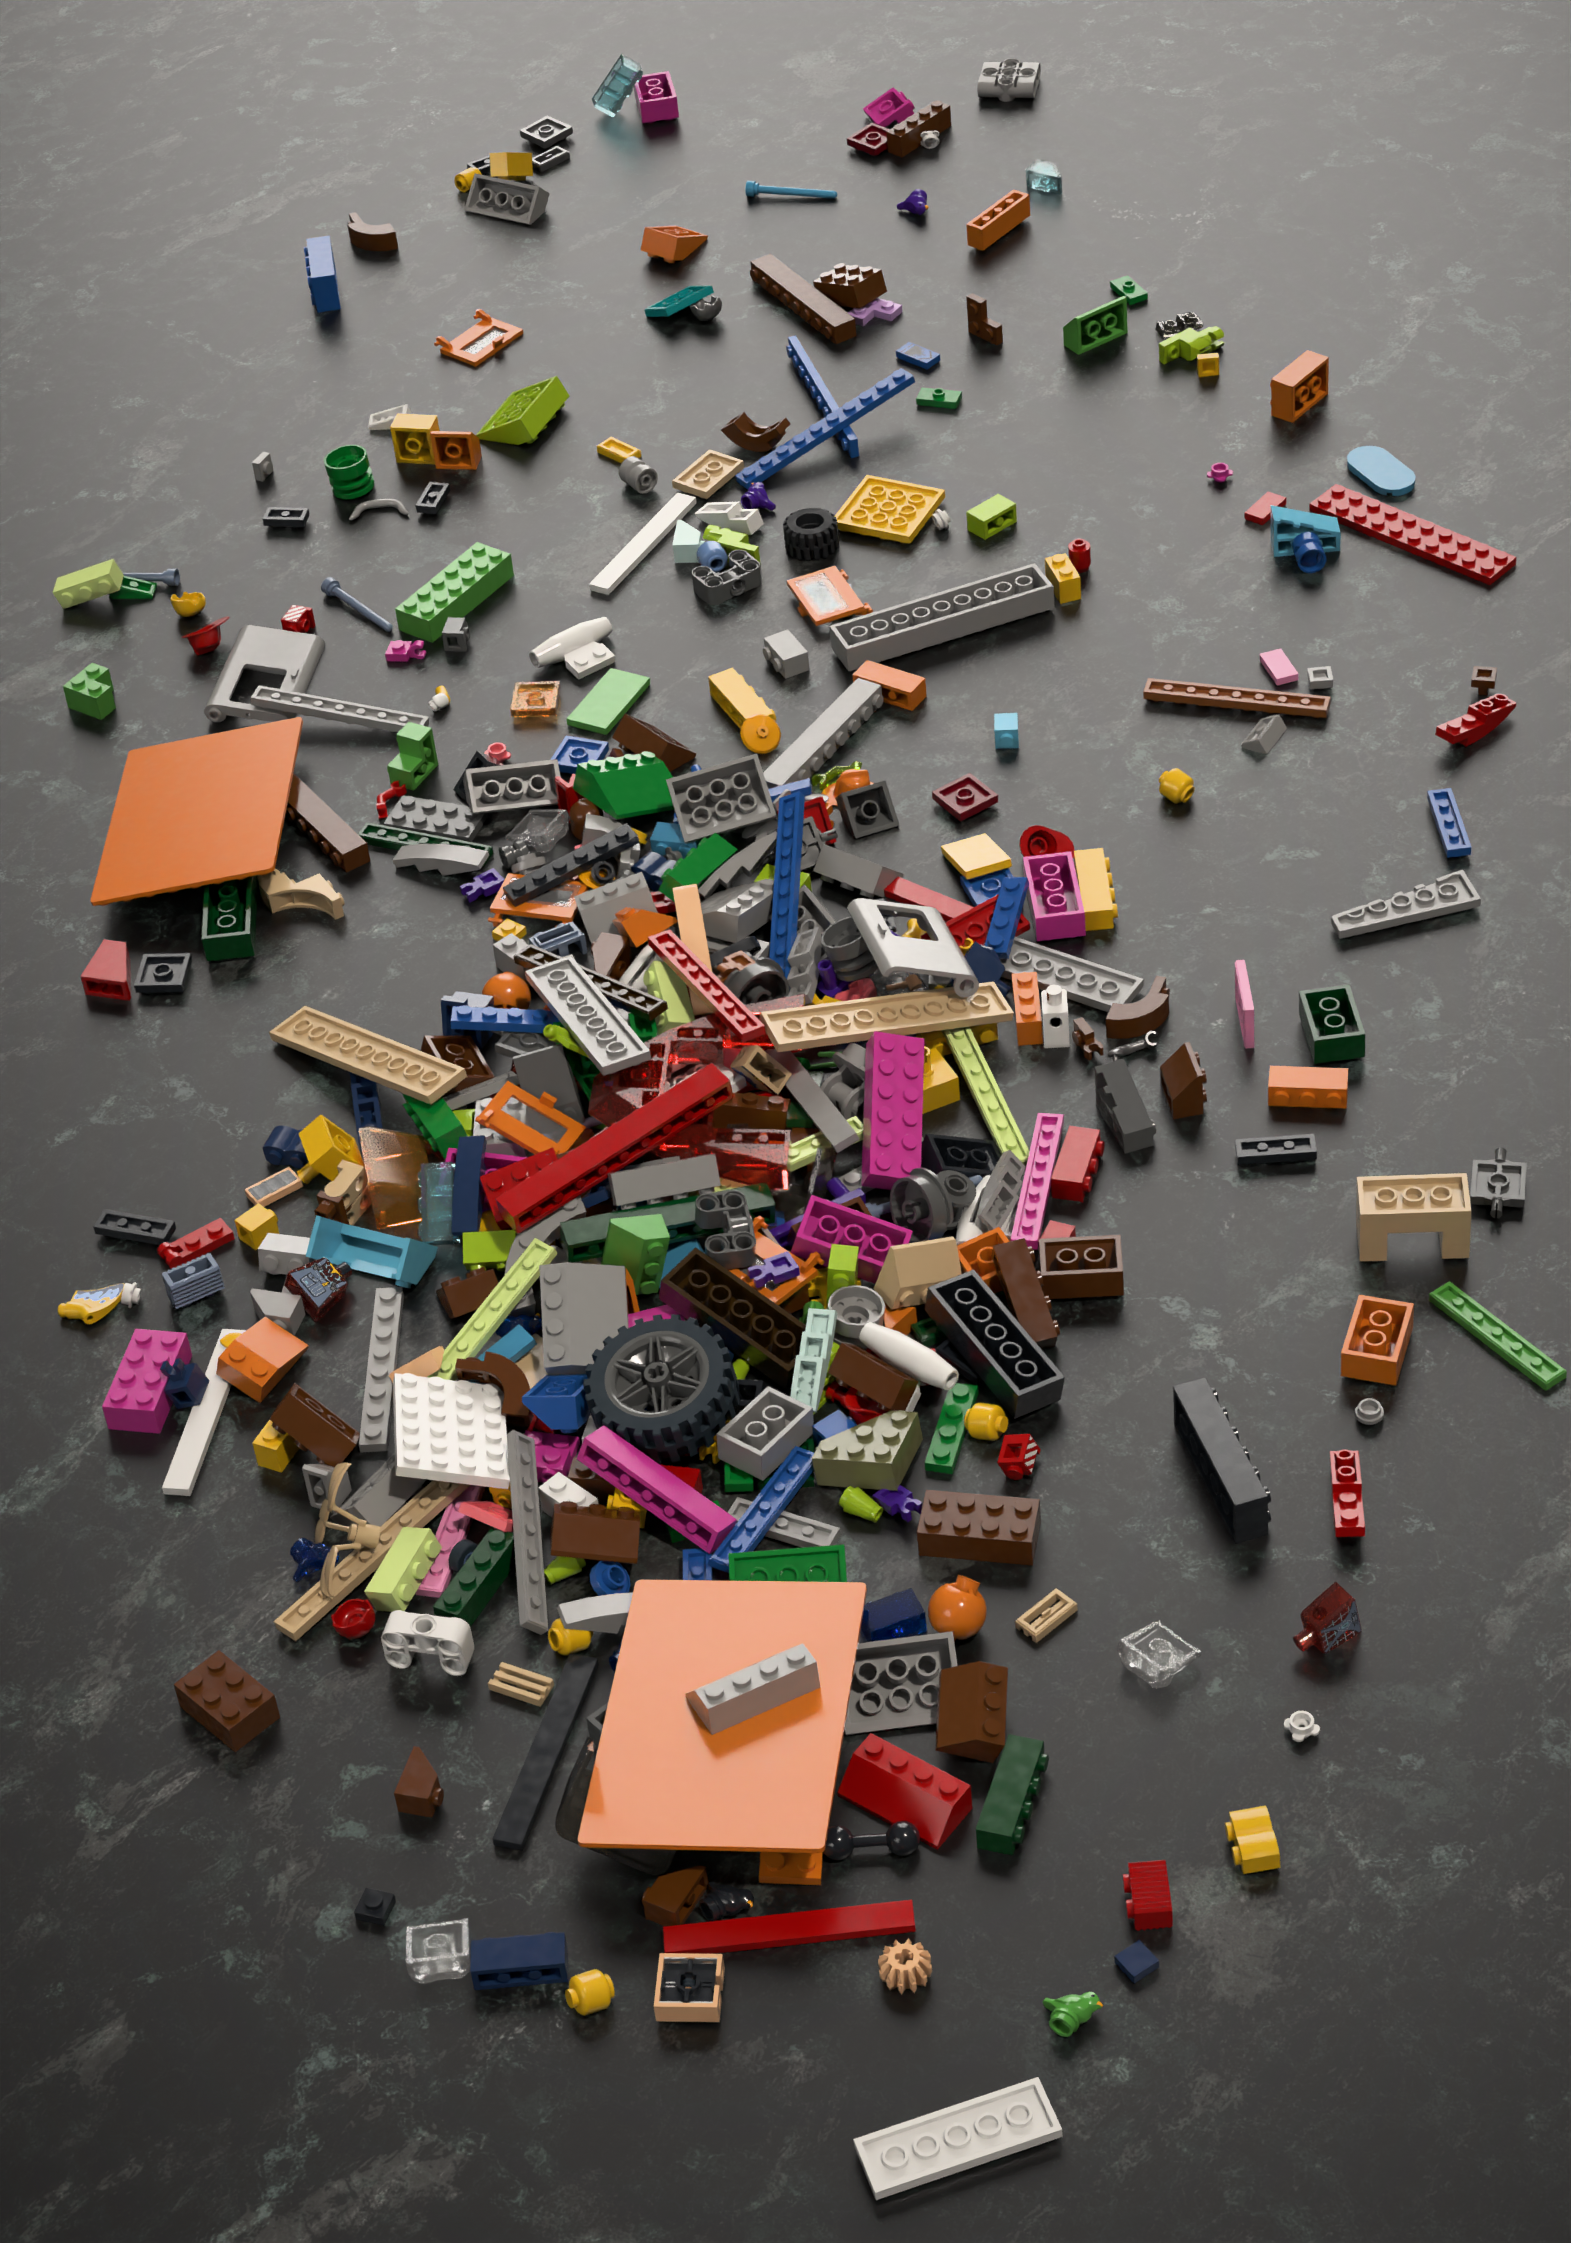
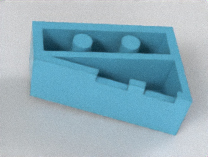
M1271 505V546L1274 557L1294 555L1292 542L1297 535L1303 532H1313L1318 535L1324 552L1340 551L1341 532L1337 517Z

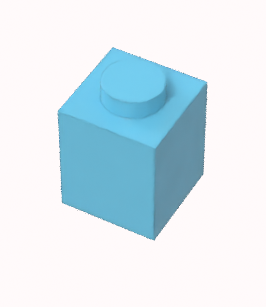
M1018 713L994 714L996 749L1019 748Z

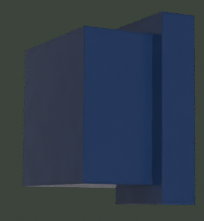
M456 991L453 996L444 995L441 999L443 1036H471L478 1049L482 1050L494 1033L486 1030L451 1029L452 1007L463 1005L483 1008L494 1007V996Z

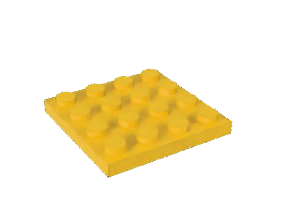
M866 475L834 517L837 518L838 530L910 544L944 500L945 490Z

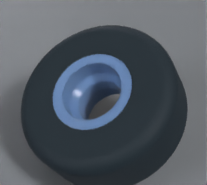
M467 1539L459 1541L450 1552V1568L458 1573L478 1545Z

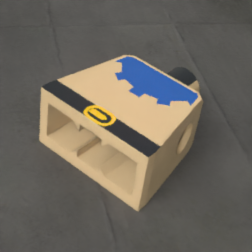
M758 1045L744 1046L730 1066L736 1073L745 1077V1080L756 1089L777 1095L792 1075ZM772 1074V1077L769 1080V1077L767 1075Z

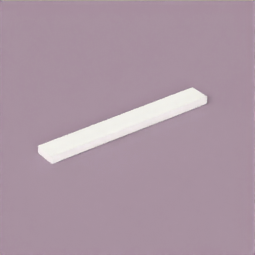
M677 493L589 584L590 590L609 595L677 524V520H681L696 504V497Z
M222 1329L205 1373L209 1379V1384L201 1404L192 1407L162 1486L164 1494L191 1496L232 1384L216 1374L218 1357L226 1349L220 1343V1340L229 1333L242 1334L246 1330Z

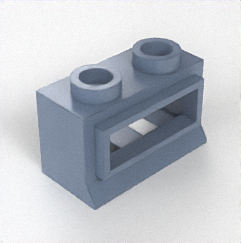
M573 921L566 924L561 923L553 929L538 932L529 938L530 944L548 952L557 950V955L560 957L569 955L568 944L574 942L580 948L582 954L587 953L585 934L581 933Z

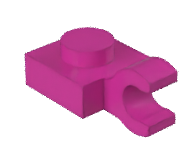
M417 640L413 644L412 641H391L385 653L386 661L408 662L409 658H425L427 652L419 650L423 648L424 641Z

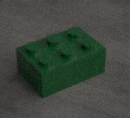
M1350 985L1299 991V1016L1314 1064L1365 1057V1031Z

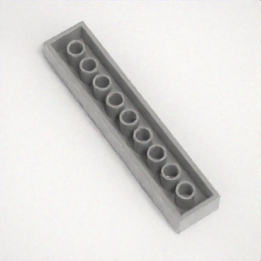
M1035 563L831 625L829 626L831 648L848 671L858 670L866 660L880 663L887 659L900 657L913 651H919L929 646L942 644L955 638H961L968 634L981 632L994 626L1003 625L1007 622L1053 609L1054 588Z

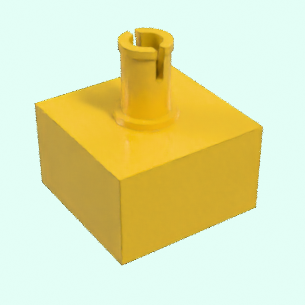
M397 413L390 426L396 463L435 465L430 432L439 431L437 415Z
M924 1046L922 1114L960 1100L958 1076L936 1048L929 1049Z
M320 1114L298 1133L309 1161L303 1168L297 1171L298 1177L305 1184H309L319 1173L334 1181L339 1175L337 1166L342 1160L365 1167L355 1138Z

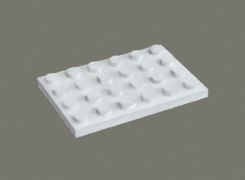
M395 1373L393 1379L396 1476L508 1489L510 1474L506 1417L501 1415L504 1393L497 1385L490 1383L477 1384L466 1380L453 1381L440 1377L429 1378L415 1376L410 1373Z

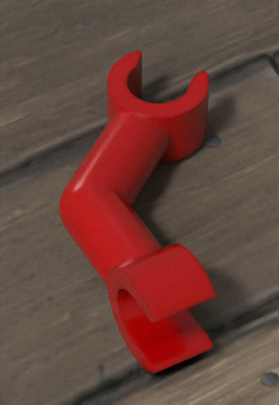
M394 781L391 783L390 789L377 796L378 818L388 817L386 801L394 796L400 797L407 793L405 784L400 787L399 781Z

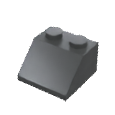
M885 780L841 793L835 798L842 820L854 839L899 826Z

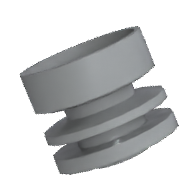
M852 1285L836 1290L829 1297L827 1310H836L838 1313L833 1342L839 1346L841 1343L856 1345L865 1351L868 1349L859 1339L860 1332L869 1322L883 1326L885 1303L876 1291L868 1287Z

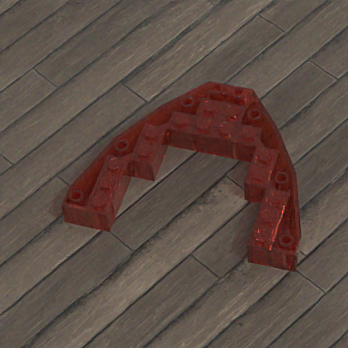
M805 994L762 1001L745 1006L759 1019L760 1012L805 1006ZM715 1013L667 1030L644 1042L650 1050L651 1060L642 1062L637 1066L619 1070L614 1074H607L605 1076L601 1072L593 1078L588 1114L607 1127H610L612 1124L630 1115L636 1109L649 1103L655 1097L668 1091L673 1064L709 1065L713 1063L714 1065H724L726 1048L742 1049L744 1046L758 1045L766 1050L775 1049L766 1031L764 1035L742 1042ZM714 1110L649 1151L662 1158L679 1156L680 1160L715 1154L719 1178L746 1185L764 1183L768 1184L769 1189H788L792 1156L791 1130L715 1128Z

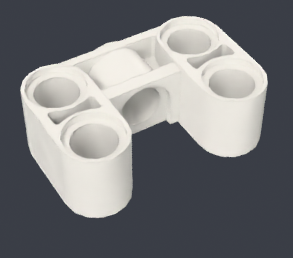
M395 1610L390 1613L381 1636L387 1662L393 1667L400 1669L409 1667L415 1652L439 1655L441 1667L445 1672L450 1675L461 1676L466 1673L474 1652V1642L469 1624L463 1619L456 1617L448 1618Z

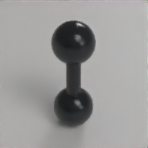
M908 1821L893 1823L886 1833L853 1835L848 1828L834 1825L828 1828L826 1847L823 1853L832 1860H843L850 1856L854 1848L887 1846L892 1853L899 1856H907L917 1850L920 1844V1833L917 1827Z

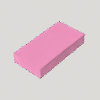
M1282 649L1260 654V662L1277 686L1298 680V672Z

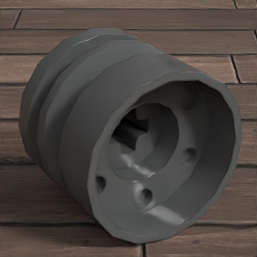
M852 916L838 920L823 932L821 944L833 964L836 976L840 980H860L871 975L879 968Z

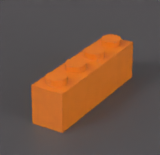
M1012 190L966 224L968 246L984 251L1030 216L1029 194Z

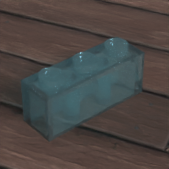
M621 54L593 96L594 107L614 117L616 112L621 110L626 97L631 95L636 82H639L642 78L643 70L640 63Z
M452 1162L421 1164V1171L418 1172V1184L421 1187L418 1209L422 1213V1223L419 1224L418 1233L422 1242L430 1245L460 1244V1235H452V1202L455 1164Z

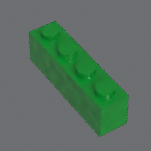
M714 833L708 839L704 837L696 849L694 847L690 849L685 859L681 857L675 863L673 869L668 868L661 876L663 882L659 891L675 902L673 888L697 884L699 889L718 868L736 854L738 849L717 833Z
M402 1093L406 1103L402 1104L406 1113L412 1118L415 1126L420 1130L424 1139L428 1141L434 1153L439 1151L445 1159L448 1148L458 1149L459 1137H465L467 1134L461 1122L442 1096L438 1101L430 1105Z

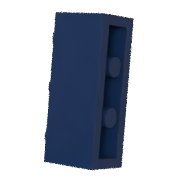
M547 1932L537 1935H515L513 1937L471 1940L470 1972L474 1990L569 1982L568 1947L565 1932Z

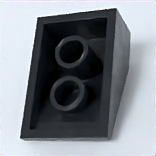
M927 1133L922 1141L921 1167L931 1170L936 1175L942 1171L952 1170L960 1172L968 1178L975 1175H980L983 1178L992 1174L1001 1157V1153L993 1140Z

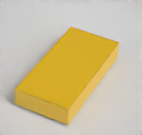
M613 437L608 438L597 446L598 453L619 463H622L628 457H641V450Z

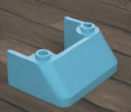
M316 1215L306 1257L319 1261L326 1258L337 1271H340L337 1266L346 1262L351 1269L395 1279V1285L411 1289V1285L419 1283L435 1259L438 1247L411 1238H401Z

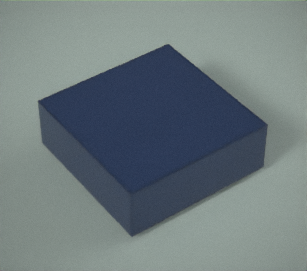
M1140 1940L1114 1956L1115 1964L1133 1983L1159 1968V1960Z

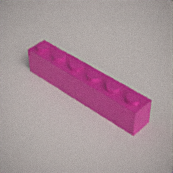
M606 1426L600 1427L584 1438L577 1456L578 1461L707 1553L711 1554L715 1551L735 1526L736 1518Z

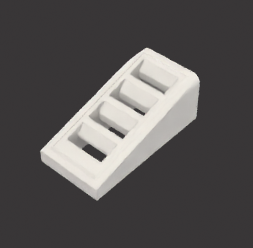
M408 404L371 414L368 424L369 430L390 429L397 413L412 414Z

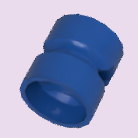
M1303 532L1294 538L1292 549L1300 570L1306 573H1315L1321 570L1326 563V555L1318 535L1313 532Z

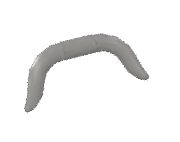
M378 499L366 501L356 506L349 520H355L363 511L373 508L395 507L404 515H408L409 512L403 503L396 499Z

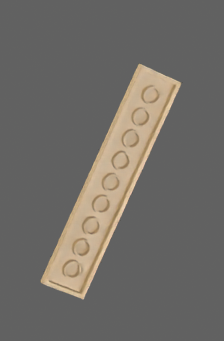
M995 982L979 983L977 992L970 997H960L956 994L953 987L764 1011L760 1012L759 1020L765 1025V1031L776 1051L786 1052L865 1041L870 1039L874 1031L905 1036L1012 1021L1014 1012Z
M307 1006L302 1007L269 1032L271 1039L275 1042L430 1105L438 1101L441 1096L456 1087L467 1077L465 1068Z

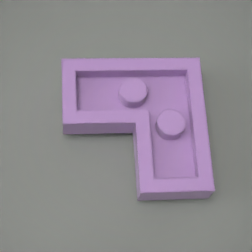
M876 298L860 309L853 308L848 313L855 318V324L864 326L874 317L888 321L894 320L902 313V305Z

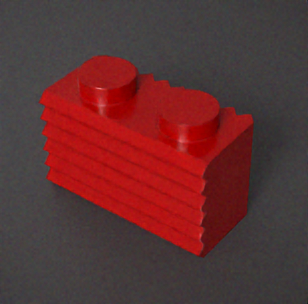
M1166 1860L1128 1863V1874H1123L1124 1893L1131 1894V1899L1126 1900L1127 1918H1134L1135 1930L1137 1931L1140 1929L1146 1930L1147 1928L1150 1930L1160 1927L1163 1929L1165 1927L1171 1928L1173 1926V1912Z

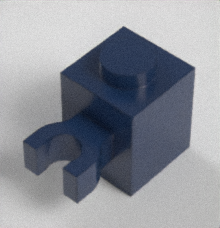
M181 1358L175 1360L174 1365L171 1366L168 1361H163L160 1370L165 1376L169 1377L164 1392L177 1409L200 1405L209 1384V1379L197 1363L184 1365Z

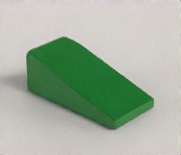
M124 576L120 590L110 593L109 598L152 599L157 583Z

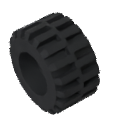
M821 508L800 509L785 518L783 522L785 548L792 557H797V559L817 560L827 557L838 548L837 518L829 510H822Z

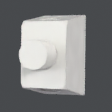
M1050 985L1041 992L1044 1048L1070 1047L1067 991L1061 989L1058 985ZM1060 1018V1026H1051V1019Z

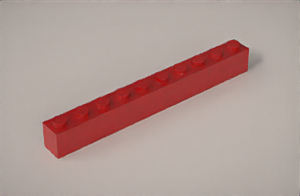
M713 1063L698 1070L692 1076L676 1084L660 1096L655 1097L649 1103L636 1109L630 1115L612 1124L603 1132L590 1138L587 1142L569 1151L560 1159L547 1165L544 1169L497 1197L496 1202L500 1216L517 1234L521 1233L606 1179L609 1173L619 1171L734 1098L730 1080Z

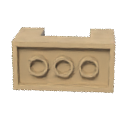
M1467 1173L1357 1177L1356 1228L1359 1261H1387L1388 1233L1439 1232L1442 1259L1469 1258L1471 1204Z

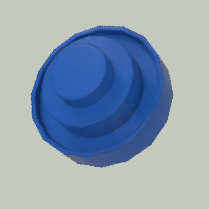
M601 1560L591 1569L590 1583L598 1596L629 1592L631 1585L630 1577L626 1569L619 1562Z

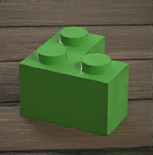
M91 663L63 686L67 705L70 709L100 720L116 709L112 694L114 690L109 669Z
M408 722L396 734L400 753L387 765L390 783L399 781L400 787L405 784L406 789L414 791L438 766L432 728Z

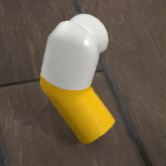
M438 686L435 689L436 695L428 703L433 711L445 708L450 703V697L446 688Z

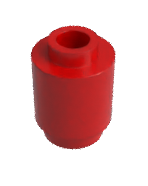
M1081 538L1073 540L1068 545L1069 559L1078 573L1086 572L1091 565L1090 543Z

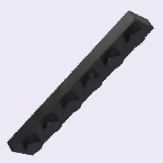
M626 823L504 886V894L517 907L592 868L596 863L605 861L640 843L638 835Z

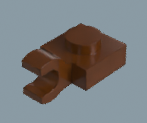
M1081 1017L1073 1020L1074 1031L1072 1032V1039L1076 1046L1082 1048L1084 1057L1087 1060H1092L1093 1051L1098 1052L1100 1056L1104 1055L1103 1044L1096 1040L1093 1029L1084 1018Z

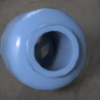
M707 541L698 548L696 555L701 566L709 567L717 573L727 565L728 557L720 543Z

